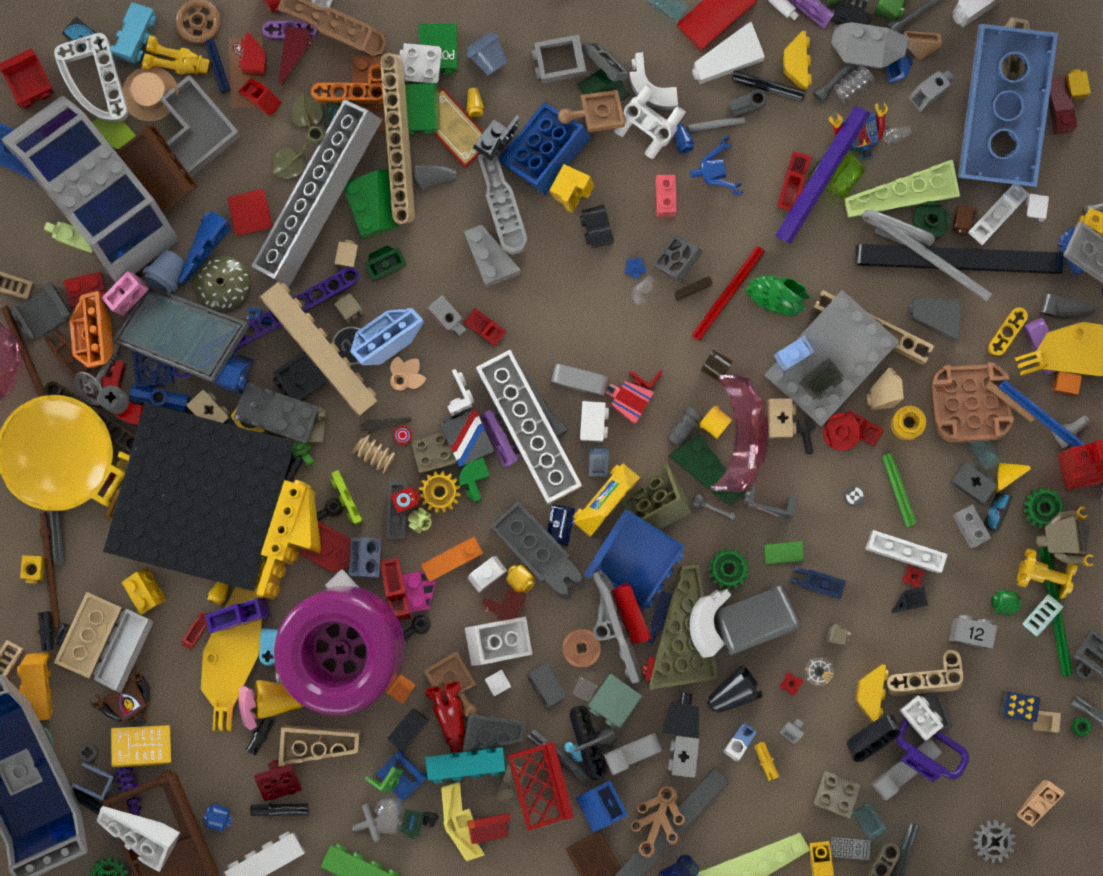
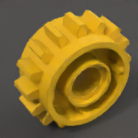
M435 471L434 476L431 477L428 474V480L421 481L424 487H419V490L423 492L420 498H425L422 504H429L428 510L435 508V512L438 513L439 509H442L446 513V508L449 507L452 510V504H458L456 497H461V494L457 493V490L461 488L460 486H455L457 479L451 480L452 474L445 476L444 471H442L441 475H438ZM443 487L445 489L444 496H435L436 488Z

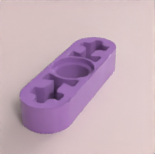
M268 21L262 27L264 36L269 40H284L286 26H293L294 28L301 26V29L306 30L308 27H311L314 31L310 33L313 35V39L318 34V30L314 26L303 21ZM270 26H273L274 30H280L279 26H282V35H280L279 31H273V34L270 35L266 30H269Z

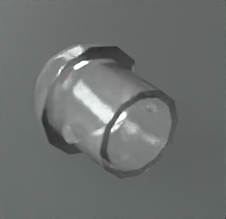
M395 798L380 799L374 809V812L377 813V817H375L377 822L376 831L387 834L398 833L402 823L400 814L404 813L402 803Z

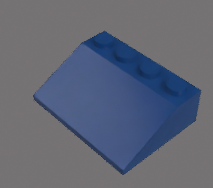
M545 102L498 158L499 163L544 196L552 187L563 164L569 166L592 138L585 127L573 119L568 124L561 123L558 119L560 111Z

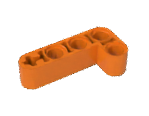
M374 65L369 69L368 83H316L311 89V94L318 104H342L345 99L355 105H380L384 103L382 77L375 79L373 75L376 72H381V65ZM323 90L324 93L319 97L318 94ZM338 90L344 91L341 97H336L335 93ZM358 90L363 91L361 97H355L354 93ZM379 90L382 92L380 97H373L375 91Z

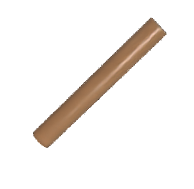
M991 381L985 386L1028 421L1032 422L1035 416Z

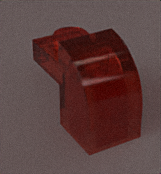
M508 589L503 604L484 597L482 606H485L486 611L496 614V611H500L498 619L508 620L519 614L526 595Z

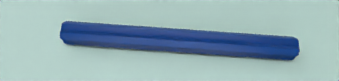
M1004 380L999 385L1002 391L1071 447L1085 445L1007 380Z

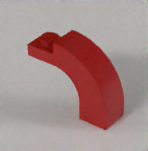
M116 360V363L112 364L110 369L112 377L103 378L102 388L113 385L121 389L127 366L125 362ZM129 403L126 411L115 415L129 424L139 426L142 406Z

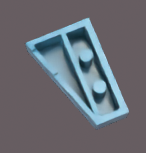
M131 3L123 20L122 31H118L116 37L119 39L116 45H111L109 49L116 60L137 66L138 62L143 60V49L151 35L149 32L157 21V16L153 9Z

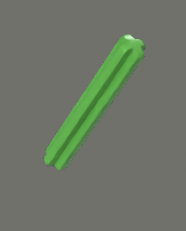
M886 454L882 459L907 527L914 526L917 522L893 454Z

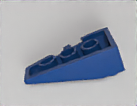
M213 211L209 214L206 213L200 221L202 223L198 228L178 280L182 286L186 285L200 265L232 229L227 220Z

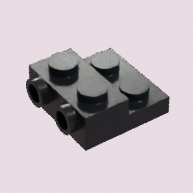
M304 351L273 372L275 376L273 381L278 388L283 387L286 391L284 395L300 401L305 400L311 396V393L327 383Z

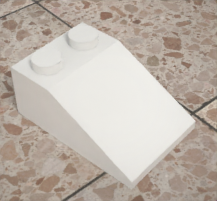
M526 616L465 627L471 666L533 655Z

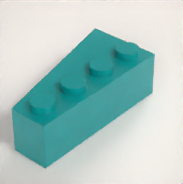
M503 747L425 757L428 781L433 780V784L443 783L445 778L459 781L464 780L463 776L471 775V778L474 779L482 778L483 774L491 773V776L502 775V771H506Z

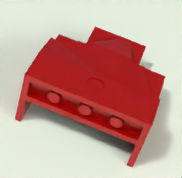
M1103 439L1071 447L1057 454L1066 491L1103 484Z

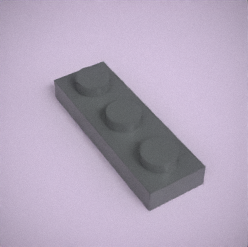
M388 481L386 539L405 540L407 511L398 514L390 495L408 488V482Z

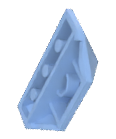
M407 308V310H388L356 332L351 347V354L361 365H381L412 343L424 321L413 308Z

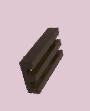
M708 276L675 291L674 296L679 301L712 286L713 282Z

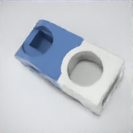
M743 722L722 752L736 762L739 761L756 734V730Z

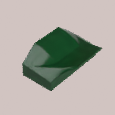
M387 245L370 253L368 262L364 265L374 282L400 271L407 266V263L399 247L394 249Z

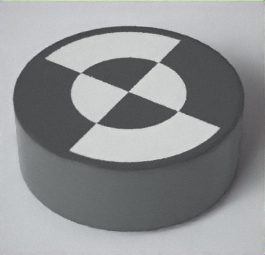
M857 486L848 488L844 494L845 501L851 506L859 505L864 500L863 490Z

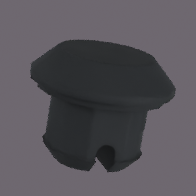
M427 811L422 813L424 816L423 825L427 826L429 823V827H434L435 821L439 819L438 815Z

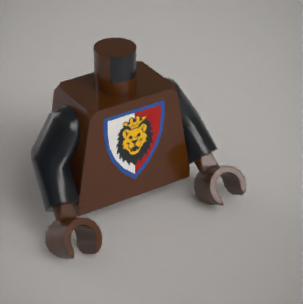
M137 667L138 674L136 675L132 671L130 672L131 679L125 683L121 693L113 691L103 698L104 702L96 694L95 697L98 701L93 703L89 700L91 706L95 709L98 708L105 716L118 722H127L133 718L138 727L147 722L148 720L142 711L149 707L150 686L144 676H142L141 668Z

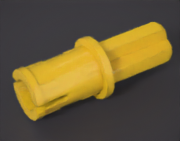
M765 742L757 743L754 745V748L761 762L759 764L762 765L768 781L778 778L780 775L773 763L774 758H771Z

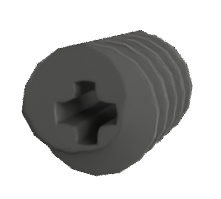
M106 386L99 393L98 398L101 406L114 414L123 413L129 406V397L117 386Z

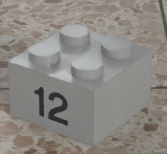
M959 615L958 618H953L949 636L950 642L982 649H993L997 625H992L993 621L986 619L974 621V617L968 615Z

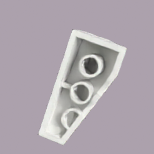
M104 806L100 809L97 822L112 836L119 837L126 843L124 846L128 850L133 849L139 855L138 859L142 863L158 872L163 868L180 834L164 823Z

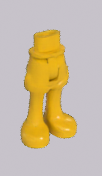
M149 36L146 47L147 53L144 54L142 69L150 70L152 67H164L173 69L175 73L181 75L207 74L210 60L202 58V55L199 56L191 52L190 49L181 48L180 50L165 48L158 44L155 36ZM153 55H163L174 58L176 60L171 61L154 57Z

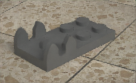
M246 382L233 419L307 444L320 407Z

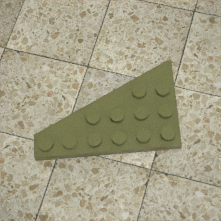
M699 564L678 568L649 685L650 690L719 679L715 655L703 658L693 644L690 634L692 609L699 598L705 597Z

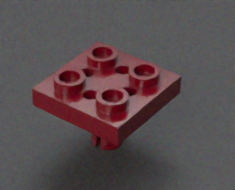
M272 760L268 763L269 771L254 775L255 782L264 801L275 800L278 797L302 791L301 783L292 764L281 767L279 766V760Z

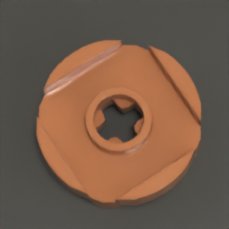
M577 629L570 632L564 639L563 654L571 665L575 667H588L599 658L601 644L590 630ZM582 643H585V648L587 649L586 653L581 652V654H579L577 652V644L581 645Z

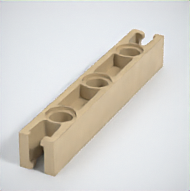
M822 290L818 300L821 301L823 298L831 303L836 296ZM817 301L812 310L820 314L825 308L819 306L820 302ZM870 314L899 341L892 350L922 365L927 362L928 357H922L915 353L914 350L918 346L931 353L934 345ZM904 340L911 342V349L904 348Z

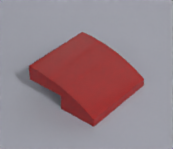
M264 188L227 197L236 236L273 227Z

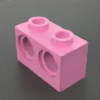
M127 271L102 299L112 311L124 316L149 288L139 276Z

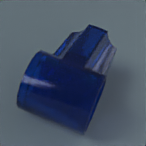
M684 854L677 859L675 864L660 871L658 875L697 876L699 866L691 856Z

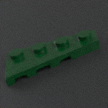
M699 433L668 455L670 459L674 460L681 468L696 478L697 481L707 487L728 506L745 495Z

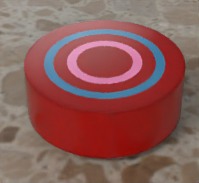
M399 426L394 430L393 438L397 444L407 445L412 440V432L406 426Z

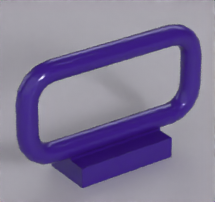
M906 718L901 722L899 726L901 734L896 741L902 749L907 751L901 759L902 762L932 782H935L941 775L948 779H957L963 774L969 762V754L963 746L939 730L932 735L961 755V761L957 769L949 771L904 740L903 735L910 723Z

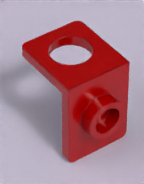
M632 370L629 372L637 386L642 388L644 386L648 390L652 388L663 374V371L660 370L652 382L648 384Z

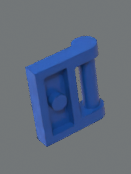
M399 750L376 775L384 781L392 767L398 768L394 763L399 760L417 779L412 783L402 773L398 785L392 789L404 801L428 776L425 773L422 774L407 759L404 752Z

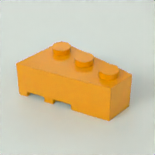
M50 652L26 654L17 668L18 678H21L22 682L19 691L31 702L39 720H49L53 714L52 689L49 687L48 678L51 677V670L48 671L47 668Z

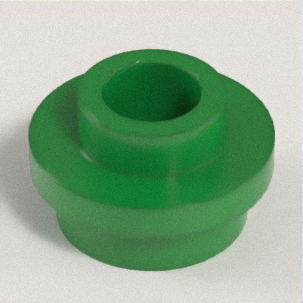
M1076 718L1071 725L1072 732L1079 737L1087 736L1091 731V723L1086 718ZM1080 723L1084 725V729L1082 731L1078 729V725Z

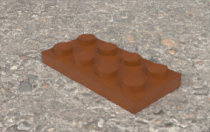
M353 56L352 83H368L369 69L374 65H381L382 57ZM376 72L373 75L375 79L382 77L381 72ZM358 90L354 93L355 97H361L363 95V91ZM379 90L373 93V97L376 98L382 95V92ZM384 103L380 105H358L382 119L376 132L386 133Z

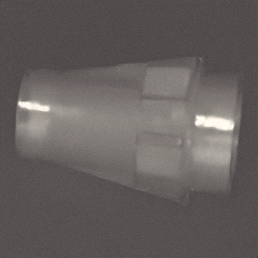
M909 125L887 127L882 138L886 145L890 144L892 146L911 136L912 131Z

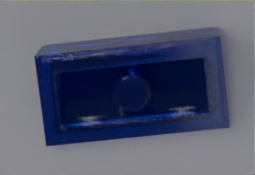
M552 504L547 532L559 545L568 546L575 508Z

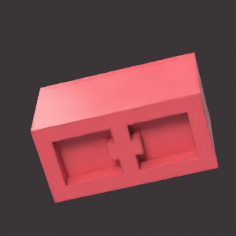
M656 175V217H675L677 212L675 175Z

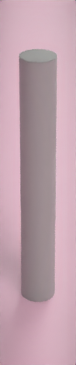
M739 116L690 124L688 129L689 132L744 124L745 117Z

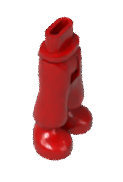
M458 681L444 685L443 689L447 697V703L444 702L440 686L430 687L425 690L426 697L434 701L433 711L439 721L446 744L450 746L452 752L462 750L465 734L462 704L460 699L457 698V694L461 690V684Z

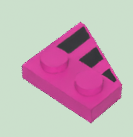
M424 571L402 575L409 612L428 610L437 579L429 582Z

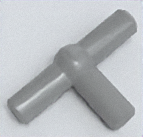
M364 804L362 809L366 821L353 825V832L356 833L369 828L373 841H380L381 838L376 826V819L373 817L369 804Z

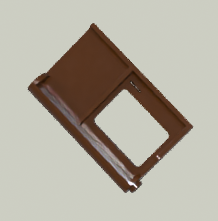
M171 769L164 771L160 774L161 777L103 801L105 807L131 814L127 804L129 798L160 786L164 790L181 830V835L178 837L175 847L160 872L142 863L138 859L139 855L133 849L128 850L124 846L126 843L119 838L134 876H220L176 771L172 772Z

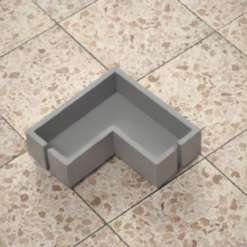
M188 75L176 85L181 92L180 95L173 88L160 100L183 126V129L167 141V143L190 176L193 177L241 136L200 86Z

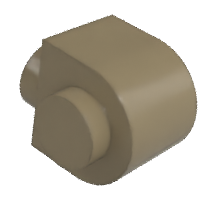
M832 624V627L827 629L825 642L844 646L845 642L849 643L851 631L845 630L843 625Z

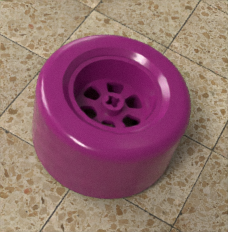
M336 586L321 590L296 605L281 623L274 645L276 670L287 692L306 708L327 715L351 714L375 702L390 688L398 677L405 655L403 630L393 610L375 594L352 586ZM338 624L340 635L332 637L327 632V627ZM349 626L360 634L358 638L352 640L347 636ZM319 639L328 642L329 649L327 652L319 653L317 651ZM341 645L345 646L343 652L339 651ZM356 646H366V658L355 654ZM328 658H333L337 662L333 672L323 665L324 661ZM352 660L356 664L357 670L346 673L344 662Z

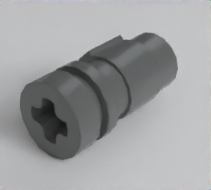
M691 407L686 409V414L681 416L680 422L677 421L670 430L671 434L668 436V439L678 447L688 438L694 427L697 428V423H700L704 418Z

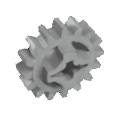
M994 820L992 825L990 821H986V826L980 824L981 830L974 831L978 835L977 838H972L973 841L977 842L973 846L974 849H979L977 855H984L983 860L985 861L990 858L991 863H994L996 858L999 862H1002L1003 856L1008 859L1009 855L1007 853L1014 852L1011 845H1016L1015 842L1011 841L1015 837V834H1009L1011 828H1004V822L998 825L997 820ZM997 828L1000 831L992 833L989 829ZM982 836L985 837V841H984V844H983V845H982ZM992 837H993V838H997V840H996L997 845H996V846H995V845H991V843H992L991 838H992ZM1006 838V846L1004 847L1003 843ZM996 850L999 854L992 855L988 852Z

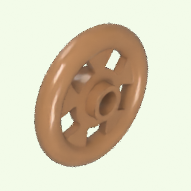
M190 0L181 6L176 15V28L179 34L185 40L192 43H204L212 39L219 31L221 24L219 11L212 3L206 0ZM194 7L196 12L189 16L187 11ZM203 8L210 11L208 16L201 12ZM197 19L202 20L201 24L199 25L195 24V21ZM189 21L190 28L185 29L183 22ZM208 21L213 22L211 29L206 28ZM194 30H196V31H201V30H202V35H201V36H195V35H194Z

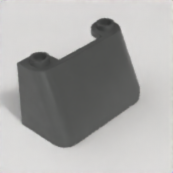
M779 582L768 586V591L727 607L724 603L717 609L714 621L720 637L725 643L724 647L728 656L802 628L800 619L784 585L780 586Z

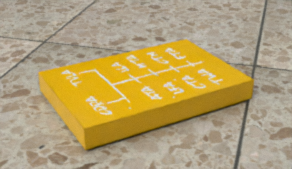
M170 725L111 728L112 767L171 765Z

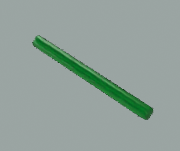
M1048 546L1039 548L1041 563L1048 564V569L1054 570L1052 554L1049 553ZM1045 580L1047 595L1049 594L1060 603L1057 583ZM1049 603V608L1055 611L1056 608ZM1060 611L1052 620L1061 675L1066 677L1071 676L1073 672L1062 611Z

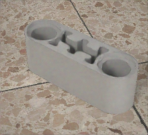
M555 364L551 383L604 397L609 377L562 364Z

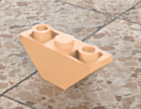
M1043 780L1033 790L1016 816L1033 827L1064 796L1065 792L1050 781Z

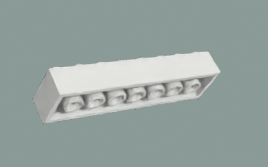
M511 350L477 366L476 370L547 505L581 488V482Z

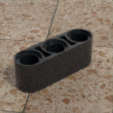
M893 715L880 717L847 741V747L852 759L855 762H862L897 739L901 731Z

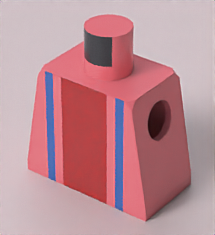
M625 381L621 388L610 383L605 393L615 398L611 407L630 423L636 425L654 392Z

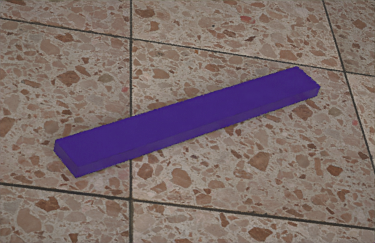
M854 106L775 234L777 238L789 244L792 243L871 113L867 110Z

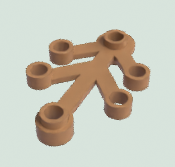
M671 786L661 788L657 797L647 802H641L637 806V810L641 815H647L650 808L660 804L657 812L639 821L634 820L630 825L634 833H640L643 827L653 823L647 841L642 842L639 846V852L644 858H651L655 855L656 849L654 844L661 825L665 830L666 839L669 844L676 845L679 842L678 835L673 831L667 819V808H670L674 816L673 822L676 826H684L686 819L678 810L675 803L677 792ZM671 794L670 799H665V795ZM642 806H646L647 808L645 811H640V808ZM677 818H683L682 822L677 823ZM640 824L639 829L635 830L633 828L634 825ZM676 836L675 841H670V837ZM647 848H651V852L649 854L645 853V850Z

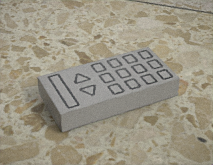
M831 837V857L869 860L871 841Z

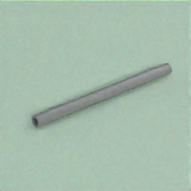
M882 221L877 223V226L985 301H988L991 297V292L899 228Z

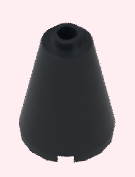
M742 664L708 697L709 701L707 704L713 712L721 713L759 700L763 697V693L761 690L757 691L758 683L747 667L744 668Z

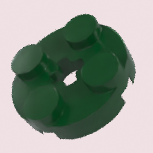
M927 201L914 211L912 223L913 226L931 233L935 239L944 236L949 229L951 216L947 209L944 210L941 207L940 203ZM929 216H931L932 219L936 222H934L933 224L928 222Z

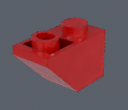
M245 32V38L241 39L243 56H239L238 67L241 68L242 74L265 76L267 55L251 34Z

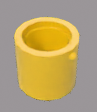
M714 405L699 425L700 428H704L717 439L732 419L722 412L719 406Z

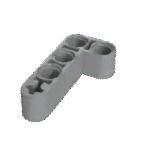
M931 738L915 747L933 760L942 753ZM900 759L876 778L871 785L883 800H888L918 772Z

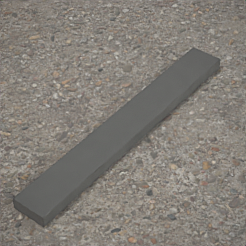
M715 768L678 806L680 814L686 819L685 825L682 827L676 826L673 822V814L667 818L673 831L678 836L729 782ZM677 818L676 822L681 823L683 818ZM662 825L654 844L656 849L655 855L651 858H644L638 850L614 876H642L671 845L666 839L667 835ZM676 836L670 837V841H674L676 839ZM651 848L645 850L646 854L651 852Z

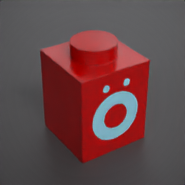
M411 486L390 495L398 514L418 506V501L421 500L417 489L413 490Z

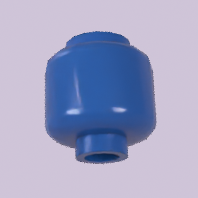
M217 803L208 806L203 817L205 826L219 832L223 831L225 827L229 828L233 819L230 816V808Z

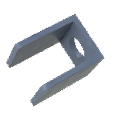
M88 762L82 763V766L109 778L102 794L80 783H73L72 786L100 800H106L118 776Z

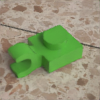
M294 441L292 453L295 458L302 456L308 467L315 462L308 453V451L313 449L310 443Z

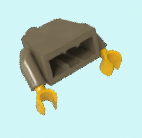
M1080 507L1077 511L1070 510L1057 514L1050 521V524L1045 526L1046 535L1037 536L1038 547L1048 546L1049 553L1054 554L1056 559L1067 564H1083L1086 567L1094 565L1088 564L1086 561L1087 557L1093 558L1094 556L1091 554L1085 555L1080 520H1084L1088 516L1080 514V511H1084L1086 508Z

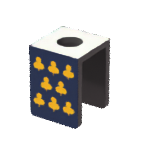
M1002 691L999 716L1027 722H1037L1041 699L1040 697Z

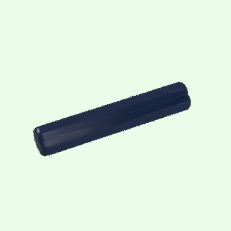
M209 39L204 44L220 92L222 94L228 93L231 89L215 41Z

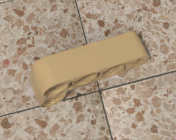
M955 650L947 651L943 656V670L891 675L887 680L888 693L892 696H905L960 689L963 683L960 654ZM948 658H954L957 662L955 664H949L946 660ZM952 676L958 677L959 682L952 683L950 682L949 678ZM936 678L940 683L932 685L930 679ZM917 680L920 682V685L913 687L910 682ZM894 682L897 683L898 688H895V687H894V685H893Z

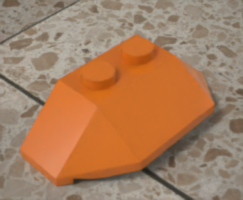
M96 291L80 296L79 303L69 320L72 355L88 368L107 364L114 352L111 315L102 299L101 293Z

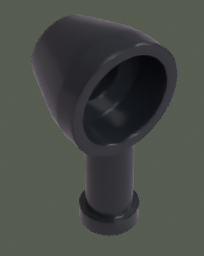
M330 498L327 500L325 508L317 512V521L328 515L331 517L340 516L344 511L340 499ZM336 503L337 509L331 510L330 505Z
M425 615L415 616L411 622V627L403 632L404 640L414 633H427L431 626L429 618ZM420 620L424 622L422 628L417 626V622Z

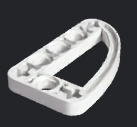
M96 33L58 45L54 51L56 62L66 85L78 102L98 119L114 123L124 121L128 117V109L114 57L109 50L111 46L107 37L102 33ZM99 39L103 41L102 48L104 50L102 51L97 44ZM80 44H86L87 48L84 52L80 53L77 51V47ZM63 50L68 52L65 54L66 57L61 56ZM94 55L109 112L96 108L82 95L70 74L67 63ZM102 56H109L107 64L100 63ZM113 73L114 79L110 82L105 81V75ZM113 90L119 91V96L116 99L109 98V94ZM114 104H118V107L121 109L120 116L114 114L117 112Z

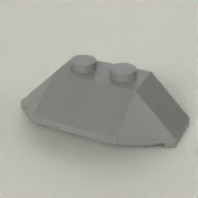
M850 22L835 25L831 44L844 63L883 69L906 55L909 37L889 28Z

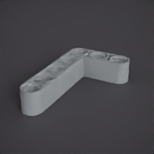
M652 733L603 755L611 774L614 775L628 769V765L663 750L656 734Z

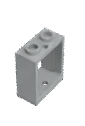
M579 34L534 43V49H531L533 61L537 60L538 67L535 68L537 79H541V84L586 76ZM572 44L577 68L545 74L540 49Z

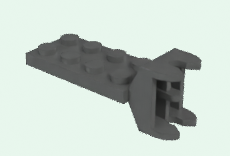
M519 501L514 503L490 525L491 529L541 583L546 581L559 597L566 600L571 599V593L567 587H572L573 584L576 587H584V580L579 570L568 560L570 555Z

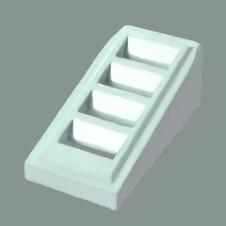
M1048 594L1022 624L1035 636H1040L1064 606ZM1049 602L1056 610L1050 609L1046 603ZM1044 608L1051 615L1048 617L1041 609ZM1038 614L1046 621L1043 623L1035 616ZM1032 620L1036 622L1040 626L1039 629H1037L1030 622Z

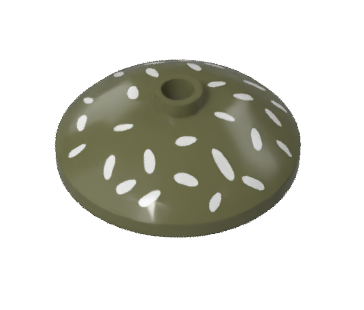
M220 255L207 259L200 265L194 277V291L197 298L205 307L217 312H229L240 307L248 298L251 289V278L247 268L243 263L231 256ZM220 278L224 279V283L221 285L217 283Z

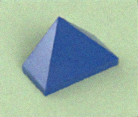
M907 53L903 58L886 66L889 84H893L908 76L913 61Z

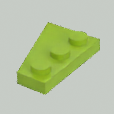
M340 471L332 472L333 478L330 479L334 489L338 488L341 495L338 497L342 506H346L349 511L347 516L351 524L354 523L356 526L363 524V519Z

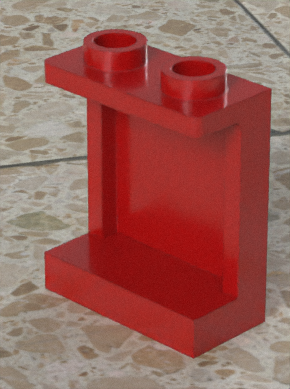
M32 48L0 63V71L3 73L20 108H29L34 105V102L40 99L46 100L55 92Z

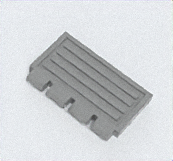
M126 609L125 612L121 610L116 621L119 625L118 627L114 626L108 639L110 644L105 645L100 656L102 662H98L93 671V675H95L94 680L121 693L154 621L129 609Z

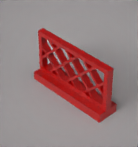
M547 741L542 743V745L507 755L528 831L564 819L574 818L553 742ZM541 750L543 758L538 764L531 760L534 752ZM521 756L526 759L522 769L515 767L514 758ZM529 762L538 765L533 776L524 772ZM541 768L547 770L548 773L545 782L536 778ZM523 774L531 778L526 788L522 787L519 782ZM534 780L543 784L538 795L530 791ZM546 786L552 789L553 792L550 801L541 797ZM528 792L536 796L531 807L526 805L524 801ZM539 799L548 803L543 814L534 809ZM551 805L557 808L559 816L554 818L546 816ZM534 811L540 814L541 817L538 823L531 825L529 818Z

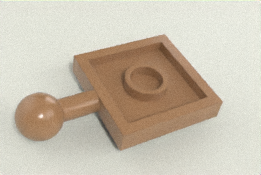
M618 90L581 95L582 110L571 112L569 109H562L558 113V119L563 124L570 123L572 119L584 118L587 132L625 127Z
M457 651L423 671L432 687L440 686L442 688L445 703H447V697L444 693V685L455 681L460 682L461 690L458 692L457 698L460 699L463 706V716L467 718L468 713L477 714V707L469 703L463 693L475 686L476 683Z

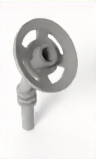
M114 342V352L107 364L102 366L96 378L87 372H79L74 377V385L78 394L91 405H101L98 398L100 391L103 389L101 383L112 364H115V357H118L117 352L120 345ZM88 394L96 395L97 399L90 397Z

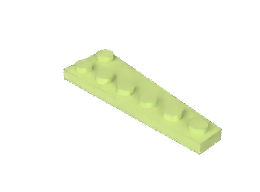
M953 160L845 198L847 218L862 216L863 212L868 209L884 212L921 205L927 201L937 202L959 198L960 192Z
M797 833L690 876H768L810 851L801 833Z

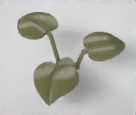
M305 92L296 99L293 105L292 120L298 127L308 126L307 141L298 154L292 148H283L276 153L273 161V174L281 179L298 177L306 166L305 161L300 156L309 144L318 145L323 138L322 129L317 126H311L320 123L323 118V109L320 104L315 102Z

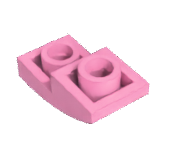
M241 686L238 698L240 716L243 725L252 730L257 727L255 723L257 718L252 710L256 707L254 701L256 696L252 689Z

